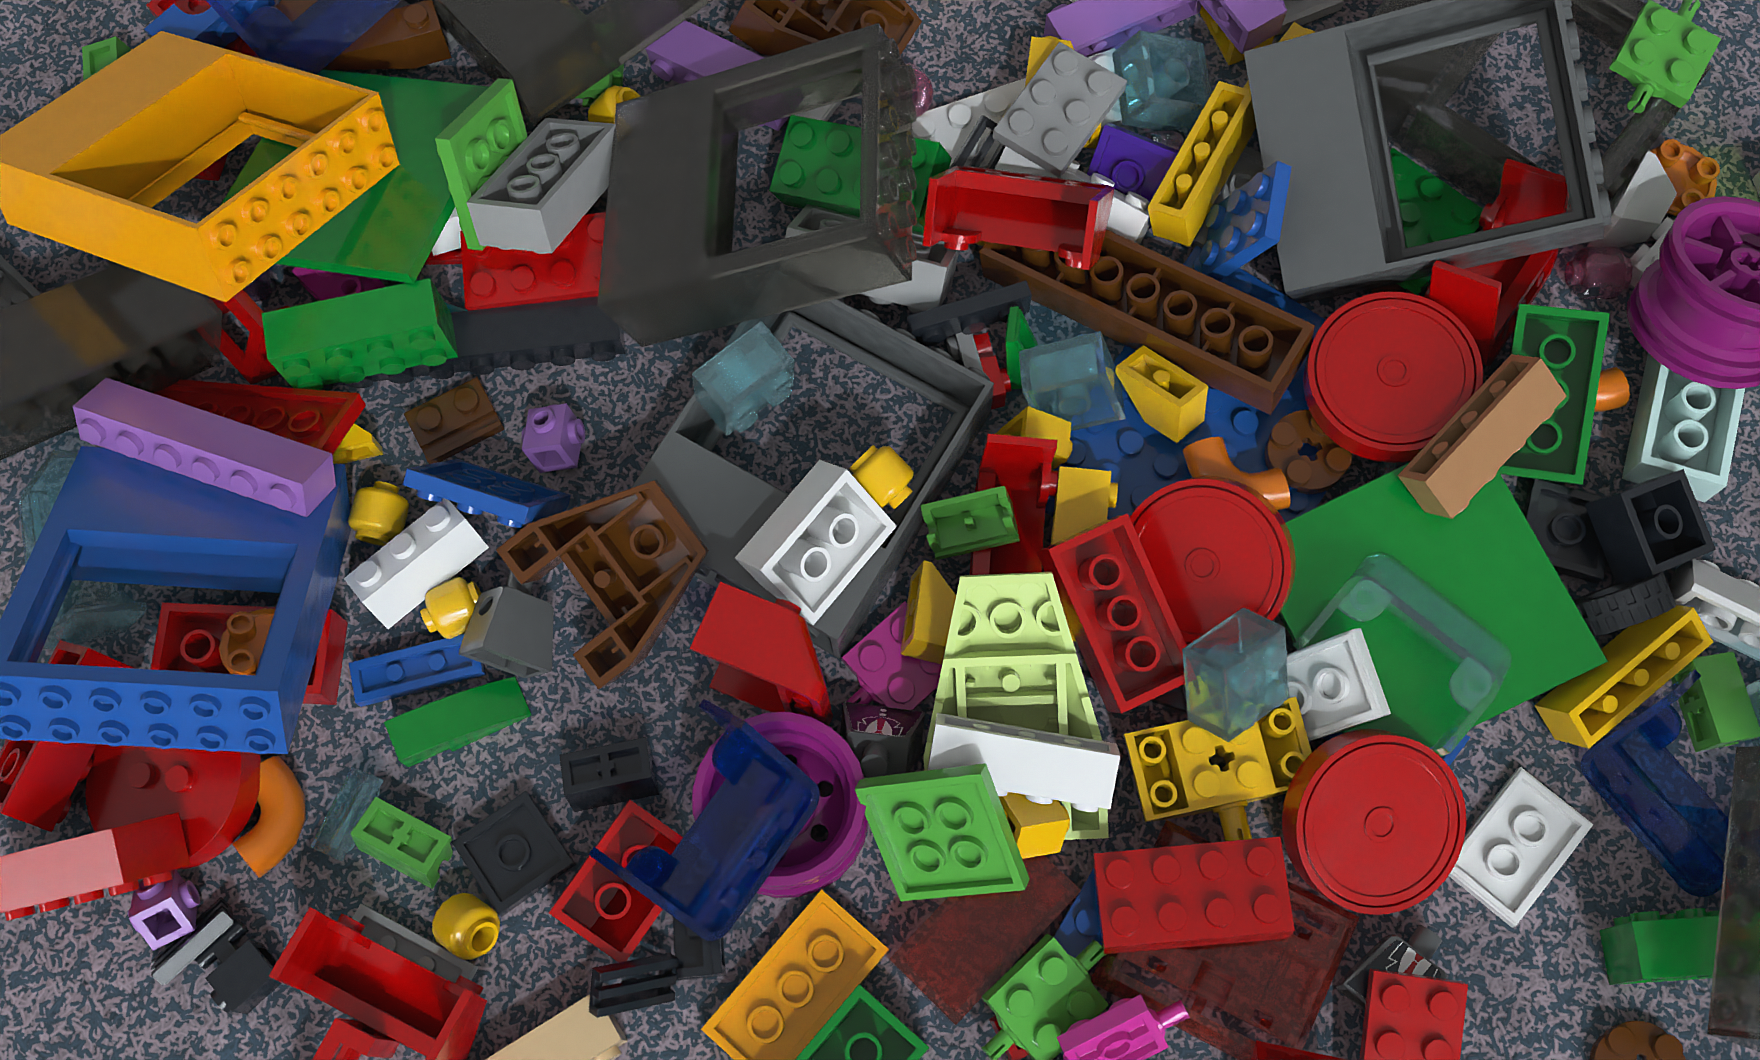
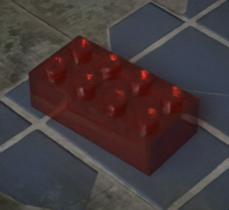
M1045 855L1022 859L1030 878L1025 890L948 897L889 959L890 963L954 1027L1081 892Z

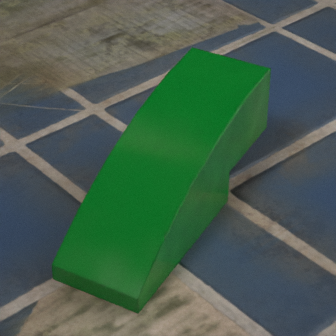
M514 676L436 700L387 720L384 724L399 762L407 767H411L448 749L453 752L532 716L517 678Z

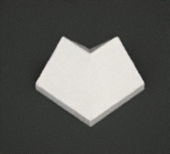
M1647 151L1618 189L1610 204L1612 224L1604 226V239L1590 241L1585 249L1586 251L1597 253L1645 242L1661 224L1677 192L1656 154Z

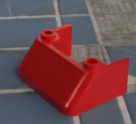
M1507 159L1504 163L1500 194L1493 204L1488 202L1485 205L1479 219V226H1482L1483 231L1566 213L1569 195L1565 176ZM1559 248L1465 269L1436 260L1432 267L1431 284L1426 291L1425 298L1444 306L1462 321L1478 346L1482 365L1490 366L1514 330L1518 305H1531L1552 272Z
M954 166L929 178L922 246L931 247L939 241H944V247L947 249L968 250L969 244L984 241L1058 252L1057 255L1065 259L1066 266L1090 270L1100 257L1112 207L1114 187L1098 183L981 167Z
M987 434L977 472L975 492L1000 486L1006 487L1013 503L1020 541L971 552L969 575L1042 572V563L1037 551L1043 549L1045 507L1048 497L1056 496L1058 471L1051 470V464L1057 450L1058 440Z
M720 582L690 646L691 651L720 662L709 688L770 713L792 712L812 717L827 726L830 725L833 718L827 687L806 620L799 615L801 608L779 598L773 603Z
M309 907L270 972L269 977L299 989L426 1056L425 1060H466L468 1058L487 1000L480 996L484 989L482 986L461 975L453 983L361 935L366 926L341 913L338 920L335 921Z

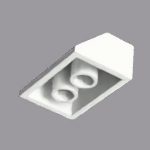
M819 460L738 553L735 559L761 586L776 598L787 600L800 607L801 612L799 615L808 623L814 625L897 526L847 469Z
M443 498L442 502H438L369 559L360 564L344 580L360 601L389 629L423 602L429 590L450 580L489 547L449 500Z
M1692 559L1678 567L1669 584L1676 605L1694 607L1712 639L1760 662V587L1749 580L1735 579L1721 572L1720 568L1714 563L1706 560Z

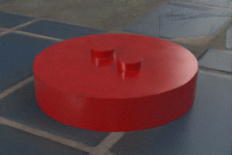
M1378 292L1364 295L1344 304L1322 324L1315 335L1307 356L1303 386L1307 405L1316 423L1340 447L1355 455L1374 461L1407 462L1414 459L1482 386L1483 365L1473 336L1462 321L1444 306L1423 296L1411 293Z
M1201 476L1188 478L1154 492L1130 516V520L1189 651L1219 652L1240 646L1256 637L1269 626L1286 604L1293 587L1296 571L1293 540L1284 519L1277 509L1263 495L1251 487L1222 477Z
M1360 729L1349 731L1320 745L1305 759L1290 782L1283 804V840L1290 861L1298 874L1311 888L1346 909L1363 914L1380 915L1399 912L1429 897L1440 887L1454 868L1465 838V801L1453 771L1429 747L1418 741L1386 730Z
M97 744L92 755V767L86 779V805L92 827L95 832L179 812L190 865L176 870L199 866L226 850L248 823L260 791L261 756L252 752H211L197 749H160L156 747Z

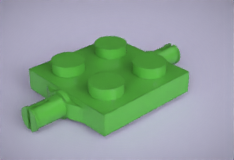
M1648 0L1640 9L1609 66L1610 70L1625 77L1636 87L1630 101L1627 103L1629 110L1636 105L1633 112L1642 113L1651 96L1662 98L1679 108H1682L1689 101L1721 38L1691 21L1700 7L1699 0H1696L1692 5L1693 0H1683L1677 13L1652 0Z
M1046 934L981 997L995 1013L998 1025L1001 1028L989 1042L981 1047L991 1060H997L1015 1044L1023 1048L1032 1060H1053L1062 1051L1057 1039L1058 1036L1067 1032L1072 1024L1080 1020H1091L1097 1017L1109 1005L1093 986L1088 971L1106 955L1103 953V947L1093 939L1074 958L1067 954L1053 936Z

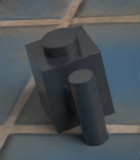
M236 918L233 921L234 924L197 956L195 961L206 970L219 959L221 964L205 978L214 989L210 993L212 999L227 1013L232 1011L248 1014L282 982L269 977L277 960L263 943L247 940L242 946H237L236 942L248 933L249 930L242 921Z

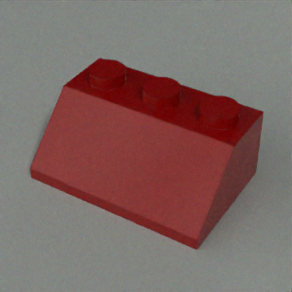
M628 800L552 905L549 914L618 963L627 961L703 851L636 803Z

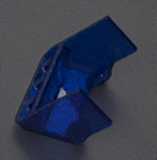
M230 0L206 1L261 59L317 75L401 0H317L293 22L280 9L273 6H262L246 18Z
M1694 669L1644 704L1594 744L1583 755L1581 770L1588 782L1685 892L1693 896L1707 897L1760 867V808L1745 806L1726 816L1665 747L1673 742L1681 733V717L1671 704L1681 698L1701 677L1697 670Z
M703 699L698 707L726 730L716 743L712 753L713 767L726 780L671 855L657 846L645 847L633 856L625 868L595 847H593L588 855L701 938L707 941H715L730 931L817 808L820 793L817 784L746 721Z

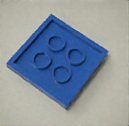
M460 459L407 468L403 482L404 486L416 489V495L420 498L435 502H442L443 498L457 502L456 508L460 511L481 515L485 511L497 515V522L516 528H521L523 524L532 523L566 511L571 497L570 494Z

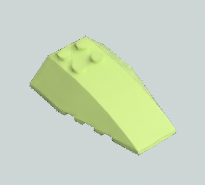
M1052 572L960 576L924 752V771L928 770L937 713L1103 741ZM1059 801L1068 811L1070 818V827L1066 832L1064 840L1109 838L1108 809L1098 808L1096 812H1086L1073 808L1071 802Z

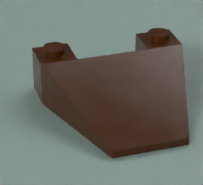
M281 0L274 7L289 64L294 69L302 71L305 68L323 70L415 69L452 58L432 0H424L396 9L393 0Z
M746 0L728 31L760 54L887 76L922 20L905 0H796L794 3L790 0Z
M657 480L529 523L496 549L521 584L540 580L557 565L564 562L610 626L573 654L598 690L619 679L648 656L709 551Z

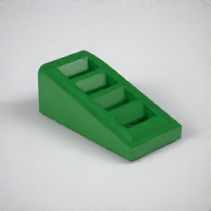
M1018 306L1010 307L1005 349L1006 371L1010 378L1011 389L1038 387L1043 353L1021 309Z

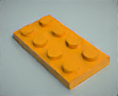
M821 889L701 1030L733 1060H795L859 984L861 985L888 953L889 948Z

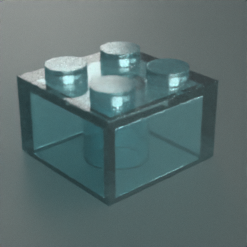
M1139 30L1112 53L1115 74L1127 80L1126 89L1119 98L1122 125L1169 133V130H1181L1184 134H1188L1211 96L1204 45L1201 42Z
M760 321L692 373L695 398L726 436L735 429L738 433H741L756 422L759 417L756 413L768 404L772 407L779 405L792 393L790 388L793 386L795 360L766 325Z
M1101 331L1081 334L1074 338L1050 344H1040L1033 348L1019 351L1022 392L1030 407L1072 422L1071 431L1126 419L1121 381L1115 373L1116 366Z
M1242 608L1182 649L1188 720L1227 742H1230L1243 731L1251 728L1258 720L1273 709L1281 706L1288 699L1285 627L1246 608Z

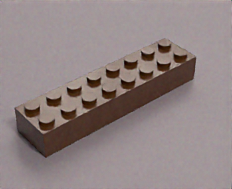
M1107 229L1099 260L1090 270L1066 266L1065 259L1057 255L1058 252L986 242L979 252L983 277L1003 287L1027 281L1032 294V301L1134 350H1138L1144 345L1203 383L1269 415L1276 408L1312 345L1315 325Z

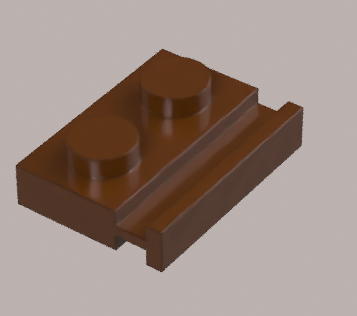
M478 377L403 413L429 464L441 462L505 430Z

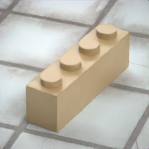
M589 994L485 1060H614L622 1054L618 1047L628 1040L613 1014L597 1018L589 1012Z

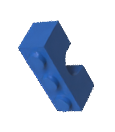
M215 0L207 11L196 15L184 13L173 4L144 29L150 38L158 32L164 31L224 48L229 43L235 41L239 34L254 21L264 16L268 9L275 4V1Z

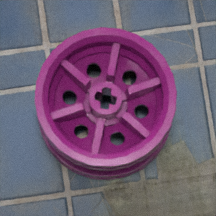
M1720 196L1704 198L1686 206L1678 213L1671 228L1666 233L1659 248V259L1655 260L1645 269L1628 299L1627 319L1632 333L1641 346L1656 361L1674 373L1694 382L1728 389H1742L1760 385V202Z
M792 712L764 713L747 718L726 730L708 749L698 767L692 789V812L697 831L712 857L740 885L755 893L774 898L802 897L818 892L837 881L854 864L864 845L869 825L865 816L866 806L860 804L855 792L856 785L859 780L864 779L860 763L848 743L824 723L812 717ZM786 756H793L797 759V766L791 771L783 770L780 766L781 760ZM745 774H753L756 777V782L751 789H744L740 786L741 777ZM827 781L833 786L832 794L828 797L819 796L816 792V786L819 782ZM787 800L789 806L794 803L797 805L791 809L792 817L783 820L781 814L776 817L773 815L779 811L778 803ZM741 817H746L751 823L749 831L745 834H738L734 829L736 820ZM816 825H823L828 830V837L823 842H816L811 838V830ZM776 843L783 844L787 849L786 857L781 861H775L770 856V848Z

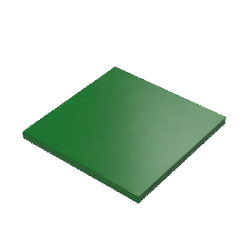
M305 68V72L379 92L400 165L275 264L414 284L455 208L453 197L449 192L443 164L437 152L435 138L490 86ZM262 137L221 205L296 150L297 147Z
M1406 464L1286 522L1294 544L1296 571L1291 593L1279 616L1296 648L1300 650L1349 630L1361 628L1391 712L1390 715L1341 731L1342 734L1360 729H1380L1394 732L1431 748L1608 662L1499 471L1491 481L1486 483L1473 496L1468 506L1453 519L1424 512L1398 477V474L1408 465Z

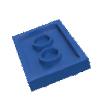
M1276 161L1264 171L1257 173L1253 179L1242 187L1235 189L1223 201L1213 205L1206 218V226L1209 229L1206 243L1199 257V261L1202 263L1201 273L1220 281L1279 242L1292 166Z

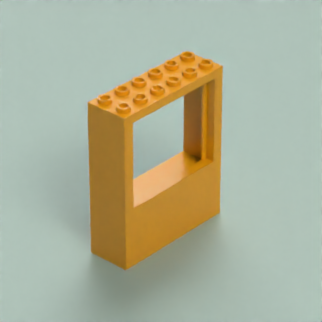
M160 31L0 135V209L9 225L227 302L400 165L379 92ZM253 134L297 147L296 150L197 224L152 209L160 201Z

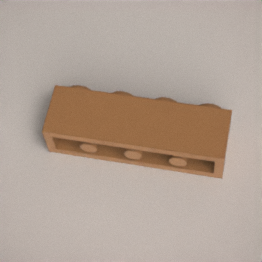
M1511 354L1398 474V477L1424 512L1453 519L1468 506L1473 496L1496 476L1499 468L1512 454L1525 445L1526 439L1538 426L1552 416L1554 409L1567 395L1541 358Z

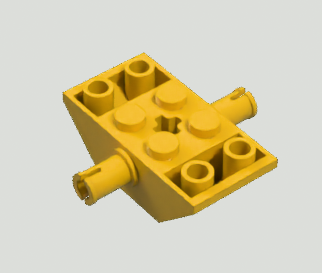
M1200 673V677L1184 684L1192 712V717L1189 720L1123 735L1145 822L1213 811L1219 814L1225 841L1252 839L1244 807L1249 802L1286 794L1296 771L1312 753L1297 698L1291 697L1223 712V710H1218L1210 682V674ZM1215 753L1223 757L1226 762L1222 772L1218 765H1211L1209 759Z

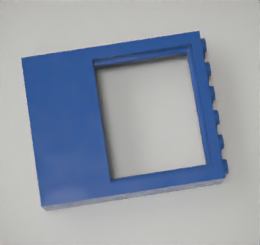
M81 446L0 619V739L12 741H49L64 744L86 743L109 746H142L160 749H197L211 752L234 751L256 754H288L351 532L348 523L350 503L345 464L333 463L336 487L308 517H304L103 447ZM72 580L280 593L255 675L37 663Z

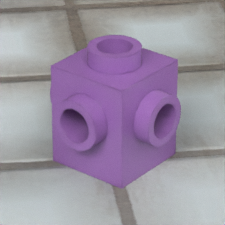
M567 403L529 409L526 427L522 430V451L539 473L577 468L581 443L585 441L583 422L577 419Z
M176 869L171 870L172 880L144 886L142 880L139 883L140 889L133 891L128 917L133 928L142 935L152 950L160 948L195 930L197 907L201 902L195 885L190 880L184 881Z

